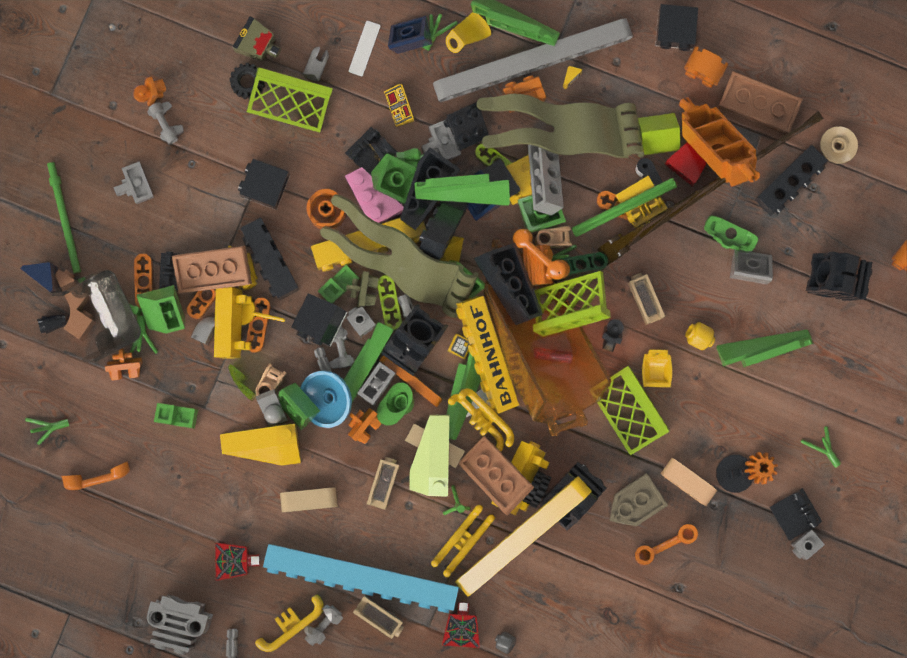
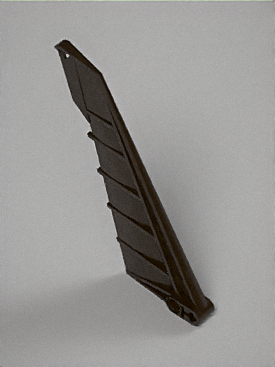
M817 111L801 126L756 154L757 161L790 138L823 120L824 118L820 112ZM718 177L624 236L621 233L599 247L597 252L605 254L608 258L607 266L630 251V246L726 183V179Z

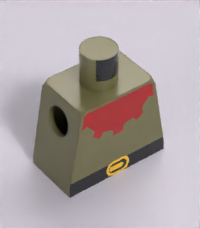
M251 16L233 45L236 53L260 61H264L267 54L277 58L281 52V48L273 44L276 39L275 35Z

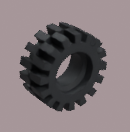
M245 63L246 65L239 64L240 67H235L234 72H231L230 85L238 97L241 96L243 99L249 98L250 100L253 86L244 88L241 86L240 80L247 74L252 75L255 79L257 68L259 67L249 63ZM259 80L257 88L262 93L265 84L264 81Z
M537 471L531 483L534 488L523 499V502L537 508L552 477Z

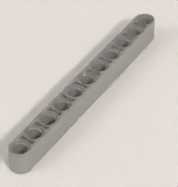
M627 18L620 19L557 40L555 46L545 44L437 80L433 83L438 101H448L627 41L633 35Z

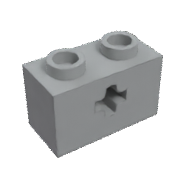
M379 362L357 394L375 406L396 376V373Z

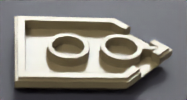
M646 473L614 494L609 521L638 526L667 507L668 504Z

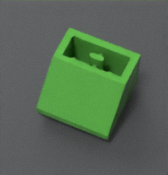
M174 285L137 294L148 329L162 333L185 329V316Z

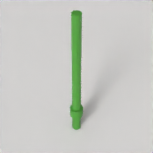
M55 162L47 163L50 174L49 183L53 187L73 273H80L81 269L60 187L62 184L61 179L57 175Z

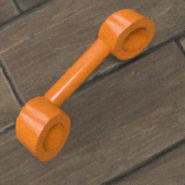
M519 229L514 233L513 243H516L518 248H527L545 264L548 275L551 278L559 280L569 275L570 267L568 263L564 260L552 261L531 243L533 237L528 229Z
M127 461L110 470L111 473L82 480L81 475L61 477L65 489L80 490L121 479L130 472V467Z
M683 525L679 529L677 536L652 548L645 545L640 546L635 552V560L640 565H649L653 561L654 555L680 542L683 544L693 543L698 537V531L693 525Z

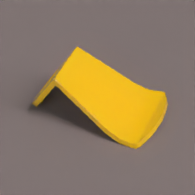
M472 12L448 34L446 45L451 52L458 53L465 45L491 36V29L479 14ZM451 38H454L457 41V48H453L451 46Z

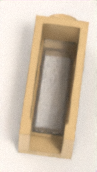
M639 273L632 276L628 285L640 310L645 326L663 319L665 314L648 275L642 276Z
M388 457L385 460H380L368 497V505L386 510L400 466L396 464L397 460Z
M366 596L362 598L353 612L391 639L394 635L398 637L404 628L401 626L403 621Z

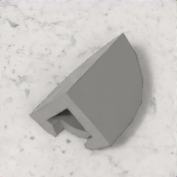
M215 316L206 317L201 320L195 327L191 338L208 345L215 331Z

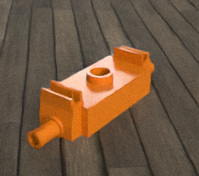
M688 97L683 98L679 102V106L685 111L682 112V136L721 179L725 178L726 183L729 182L730 186L733 187L746 181L754 182V180L757 181L760 178V173L755 170L757 162L756 149L716 107L711 109L707 104L695 106Z

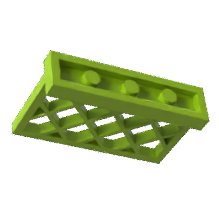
M257 68L246 112L320 133L333 88L263 68ZM259 80L267 82L270 90L260 94L257 88ZM282 86L286 88L289 95L279 100L274 90ZM272 91L277 102L267 106L262 96ZM300 91L304 93L307 100L298 105L292 95ZM291 97L295 107L286 111L281 101ZM316 97L324 98L323 106L316 110L311 100ZM260 98L266 108L261 111L252 110L253 102ZM309 102L314 112L304 117L299 107ZM279 103L284 113L278 117L273 116L269 108ZM297 108L302 118L294 122L291 121L288 113ZM316 114L319 119L317 128L310 126L306 118Z
M602 271L534 290L542 313L545 310L550 312L546 320L542 321L541 315L536 317V324H533V332L543 337L611 318L610 310L606 307ZM598 278V284L593 290L589 287V284L593 279ZM580 283L583 286L576 295L572 292V289L576 284ZM564 288L566 291L560 299L555 297L558 290ZM588 288L592 293L585 301L581 296ZM544 293L549 294L544 304L540 302V295ZM571 293L575 298L568 306L564 301ZM598 295L600 304L592 306L590 303ZM554 298L558 303L553 310H550L547 307ZM579 300L584 302L579 311L573 309ZM563 304L567 307V310L563 315L559 316L556 313Z
M630 366L625 367L589 390L630 455L670 432ZM620 375L625 381L623 390L612 387L614 379ZM601 387L608 388L607 400L599 398L595 391ZM612 390L623 392L620 403L609 401ZM625 393L633 394L635 397L634 406L622 404ZM609 403L620 405L617 416L608 413ZM622 406L633 408L631 419L620 417ZM635 409L644 411V422L633 420ZM619 419L630 422L628 432L618 429ZM632 422L643 425L641 436L630 433ZM645 425L654 427L657 435L652 438L644 437ZM629 436L640 438L639 446L633 450L628 445Z

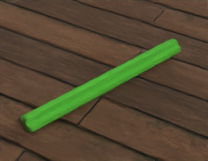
M671 178L574 226L572 232L576 237L676 188L677 184Z

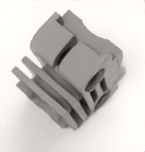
M169 594L162 596L161 601H151L147 613V621L151 626L159 629L153 631L152 635L157 637L152 638L150 643L155 644V648L162 650L173 648L174 653L185 655V653L194 650L195 646L191 645L196 642L197 638L194 637L203 635L209 630L213 614L204 612L206 605L204 603L186 602L179 597ZM158 612H161L163 615L162 621L157 619ZM195 621L201 624L200 631L195 629Z

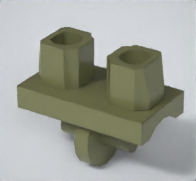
M363 271L361 273L360 286H358V279H353L352 285H346V290L351 291L350 298H356V294L359 292L358 308L375 305L376 295L366 294L367 287L377 288L378 277Z

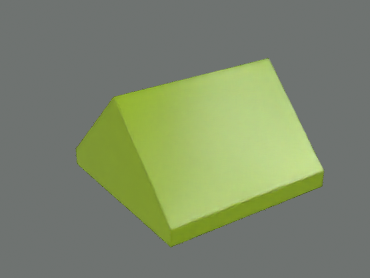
M675 113L638 118L644 155L672 152L680 149V126Z

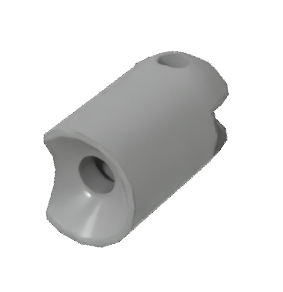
M320 47L312 50L303 72V76L319 82L329 58V53L325 50L321 60L316 59Z

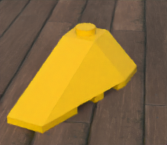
M296 424L220 434L222 454L282 466L301 463Z

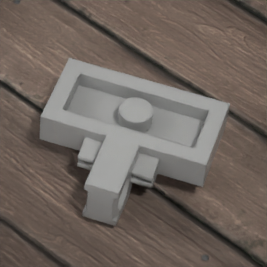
M444 121L429 126L428 129L432 137L428 139L429 143L422 145L423 154L430 147L447 160L461 156L451 129L444 126Z
M140 162L122 168L125 179L121 180L123 184L114 187L117 196L127 194L128 197L133 196L136 204L154 198Z

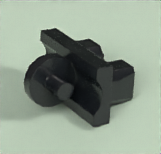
M619 319L610 320L607 327H604L602 349L613 352L616 343L621 344L624 325Z

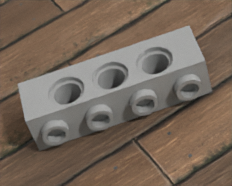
M528 145L533 210L553 215L564 208L559 154L549 152L538 146Z

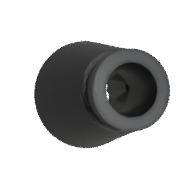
M64 314L47 315L37 319L41 334H48L67 324Z

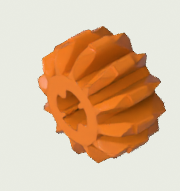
M756 452L755 456H749L750 461L745 462L749 469H745L744 472H750L748 479H754L755 484L760 482L762 485L767 484V480L769 482L774 480L772 475H777V471L774 468L778 467V464L772 463L775 458H768L769 454L767 452L763 454Z

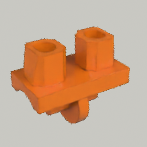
M152 77L146 78L144 85H139L134 89V98L139 102L148 100L147 105H153L156 99L163 98L164 96L163 92L166 91L163 79L153 81Z
M119 348V354L112 355L115 361H107L105 371L109 372L112 381L122 379L121 370L128 369L129 378H137L140 376V367L143 363L142 357L132 358V352L125 353L124 348Z
M370 408L365 413L361 410L356 415L350 413L348 416L352 420L348 425L352 429L347 435L355 441L358 440L366 444L371 436L365 432V429L370 425L376 430L381 425L377 418V413Z

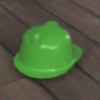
M397 383L393 385L377 408V418L381 424L386 426L393 425L404 415L412 411L415 400L412 389L408 384Z

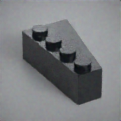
M440 201L439 204L441 206H437L433 213L434 219L430 218L426 228L428 230H423L419 238L422 241L419 249L426 255L441 260L469 203Z
M260 217L241 227L240 229L244 234L242 239L247 248L251 247L253 251L251 256L255 264H260L262 268L260 273L264 281H269L271 287L268 289L273 298L277 296L279 300H282L299 291L298 285L262 218Z
M516 243L486 252L474 258L515 325L543 315Z

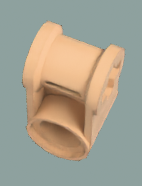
M564 226L540 230L535 237V244L550 245L551 248L571 247L572 243L569 237L571 228ZM546 235L549 238V242L546 244L542 243L539 240V236Z
M269 363L256 387V395H260V390L264 387L270 390L274 389L276 393L287 372H281Z

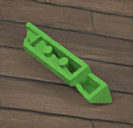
M473 0L471 3L473 13L485 16L487 25L552 46L556 45L560 35L558 31L496 0Z
M489 174L427 179L426 182L415 183V196L417 199L508 206L510 204L509 180L489 182Z
M380 322L377 323L371 340L368 338L344 378L351 393L352 403L395 332L394 329Z
M800 330L717 345L716 349L723 367L738 361L742 362L743 367H747L811 345L813 341L808 330Z
M470 353L467 365L460 363L458 365L451 396L459 394L462 389L466 388L477 392L481 377L475 370L474 364L476 362L474 356ZM466 396L465 398L472 404L473 400ZM456 402L454 405L449 404L446 415H449V439L453 440L457 439L468 413L459 402Z

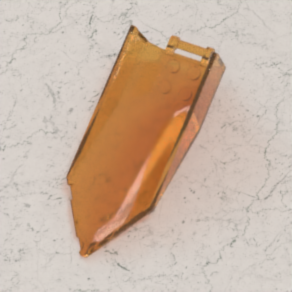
M493 238L491 251L507 245H503L499 238ZM519 251L520 256H521L522 261H523V254H522V252ZM486 279L483 292L505 364L533 421L546 423L551 436L559 435V432L574 427L587 426L588 420L583 411L602 399L611 383V378L583 327L580 326L543 337L533 332V324H536V318L515 325ZM552 279V284L534 285L532 287L534 290L557 284L558 282ZM559 289L555 295L558 299L564 294L562 289ZM544 293L540 295V302L544 304L549 294ZM553 298L547 308L553 310L558 301ZM566 298L564 303L569 306L570 304ZM562 304L556 314L559 316L563 315L567 307ZM544 311L542 321L548 318L550 315L549 311ZM572 415L577 417V419L558 425L555 422Z

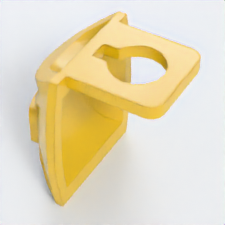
M649 350L648 354H644L642 365L644 387H671L672 361L671 356L668 355V350Z

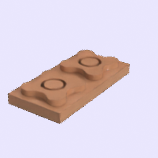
M732 71L718 107L788 134L792 129L803 99Z
M245 246L172 256L179 294L252 284Z
M483 436L458 463L507 516L534 488L486 436Z

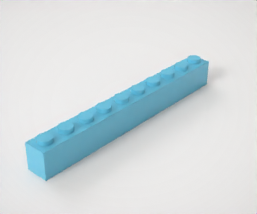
M268 544L263 565L269 573L278 574L279 571L286 572L287 577L297 579L299 575L305 577V581L313 583L321 580L324 581V585L335 587L336 584L343 585L344 590L354 592L355 588L361 589L362 594L373 596V593L381 594L380 598L388 600L396 597L400 598L401 603L410 605L412 601L418 602L419 607L430 609V606L438 607L437 611L449 613V610L454 611L459 588L449 584Z

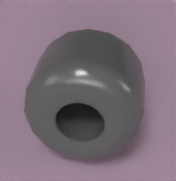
M503 632L501 635L498 634L495 638L496 648L505 654H509L516 644V637L508 632Z

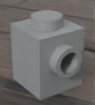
M362 306L359 309L355 307L348 312L347 320L361 338L376 327V324Z
M807 530L791 545L794 548L792 550L799 559L807 560L825 544L813 530Z

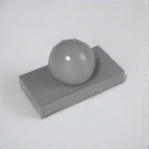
M274 389L256 396L269 427L288 421Z

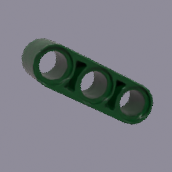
M597 252L559 259L568 263L570 273L566 278L557 281L570 280L603 271L608 264V258L605 254ZM594 261H598L601 266H596ZM576 264H580L583 270L578 269Z

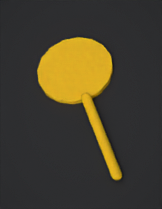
M253 301L252 304H242L241 325L250 323L254 316L285 322V318L256 312Z

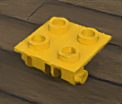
M529 155L506 166L520 188V192L510 198L512 205L517 204L518 199L532 195Z
M647 176L618 193L616 197L621 204L655 186L650 177ZM658 196L626 212L629 222L636 228L668 208L661 196Z

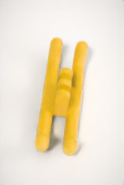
M462 389L459 394H454L448 399L450 405L459 402L472 415L469 423L471 425L476 423L474 428L476 430L481 429L480 434L482 436L489 432L495 438L496 447L500 451L503 450L504 439L501 433L492 425V422H495L506 434V446L511 447L513 445L514 433L512 429L472 389ZM465 397H470L480 408L476 409Z
M477 505L432 560L431 565L437 567L453 546L459 550V553L444 570L443 575L445 577H449L495 520V516L491 514L483 521L473 535L466 531L482 512V505Z
M319 595L312 597L315 608L302 620L299 619L291 607L287 609L291 615L290 617L285 612L281 613L285 620L284 622L277 616L275 621L284 634L272 643H267L263 638H259L255 641L256 646L262 651L272 652L290 640L322 614L324 605Z

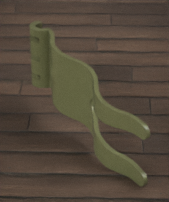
M507 94L497 97L479 98L477 101V108L480 110L519 111L530 114L554 128V132H547L537 128H520L501 134L485 136L482 139V144L486 148L528 144L560 155L601 153L616 158H628L632 154L644 157L636 105L633 103L620 104L616 108L596 103L553 105L524 94ZM625 112H631V114L621 115ZM627 128H633V129H634V130H628V131H625V132H624V130L627 129ZM636 143V146L627 147L629 144Z
M339 194L333 195L331 199L332 204L344 211L365 236L376 243L390 248L392 254L388 255L363 249L351 242L343 233L327 226L322 227L320 230L323 238L334 242L356 263L378 270L389 276L405 294L414 300L442 306V311L447 316L458 318L457 312L454 310L457 309L456 303L469 298L479 273L474 272L473 275H468L463 271L464 266L453 262L440 261L426 255L405 233L372 220L348 198Z

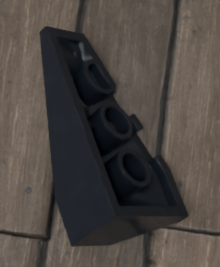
M429 147L418 162L400 220L416 231L439 201L417 199L415 196L416 182H426L427 179L456 177L461 169Z

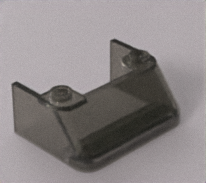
M102 270L77 279L51 292L52 296H64L70 292L76 298L90 296L105 328L95 338L98 350L82 358L83 362L95 363L139 339L141 335L140 326L114 272Z

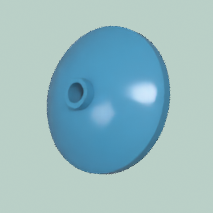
M326 370L314 372L305 378L300 388L320 410L311 422L323 428H332L343 423L348 417L352 406V397L346 382L336 373Z

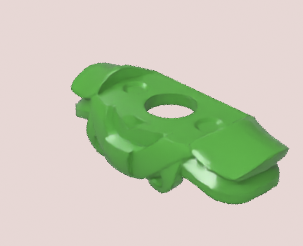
M711 215L705 222L704 230L713 236V239L725 249L753 251L757 245L758 237L755 234L722 218ZM728 228L736 230L737 235L735 238L729 239L726 237L725 233Z

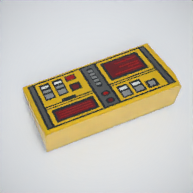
M398 84L384 91L395 126L398 127L413 122L414 118L403 85Z

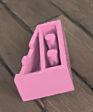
M362 167L345 176L363 213L369 218L383 224L402 215L404 207L397 200L374 190L372 176Z

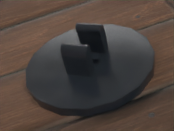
M730 455L724 457L719 462L716 469V478L724 490L731 493H740L752 485L754 479H748L750 472H744L745 469H749V466L745 465V462L749 461L747 458L741 455Z

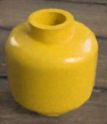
M701 322L691 324L685 334L688 344L699 350L712 347L715 342L714 330Z

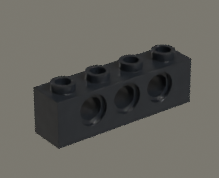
M810 145L755 201L770 216L774 213L778 215L786 207L784 203L788 199L792 201L799 195L797 190L801 186L805 189L812 182L810 178L814 174L818 176L826 168L824 164L828 160L813 145ZM802 165H807L810 168V173L803 172ZM788 178H794L797 185L791 186ZM775 191H781L783 199L776 198Z

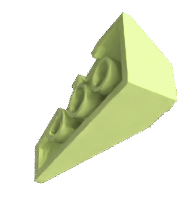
M430 414L410 468V490L427 496H448L449 415Z

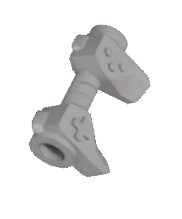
M157 102L148 108L147 113L153 119H158L163 129L160 132V138L165 140L168 145L178 141L177 136L184 132L183 126H169L164 115L172 105L169 102L162 104Z
M342 325L333 341L336 342L339 357L329 362L333 369L350 367L354 363L353 357L346 353L344 341L347 339L346 335L348 333L347 330L342 328Z
M326 605L322 608L326 617L316 628L306 626L304 629L307 635L304 639L313 646L315 643L321 644L326 638L323 631L330 623L338 625L343 619L342 613L333 605Z

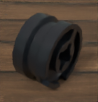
M383 136L379 138L378 142L370 144L379 161L386 154L395 156V153Z

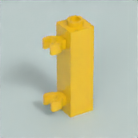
M235 286L216 289L214 357L241 358V350H251V342L241 341L242 304H252V296L242 295V290L235 288Z
M521 441L511 463L532 483L539 467L547 469L550 462L543 460L546 452L539 449V444L532 441L529 444ZM522 500L511 511V514L516 516L519 509L526 512L529 504Z

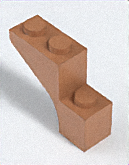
M58 269L55 277L70 306V317L63 329L83 341L96 323L92 320L93 315L85 310L81 312L93 295V292L89 290L91 286L82 280L80 283L75 281V275L68 270L62 272Z

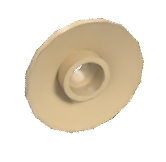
M842 126L828 129L820 141V150L823 156L828 161L836 164L850 161L856 155L858 149V140L855 134ZM838 143L841 148L836 149L834 145Z

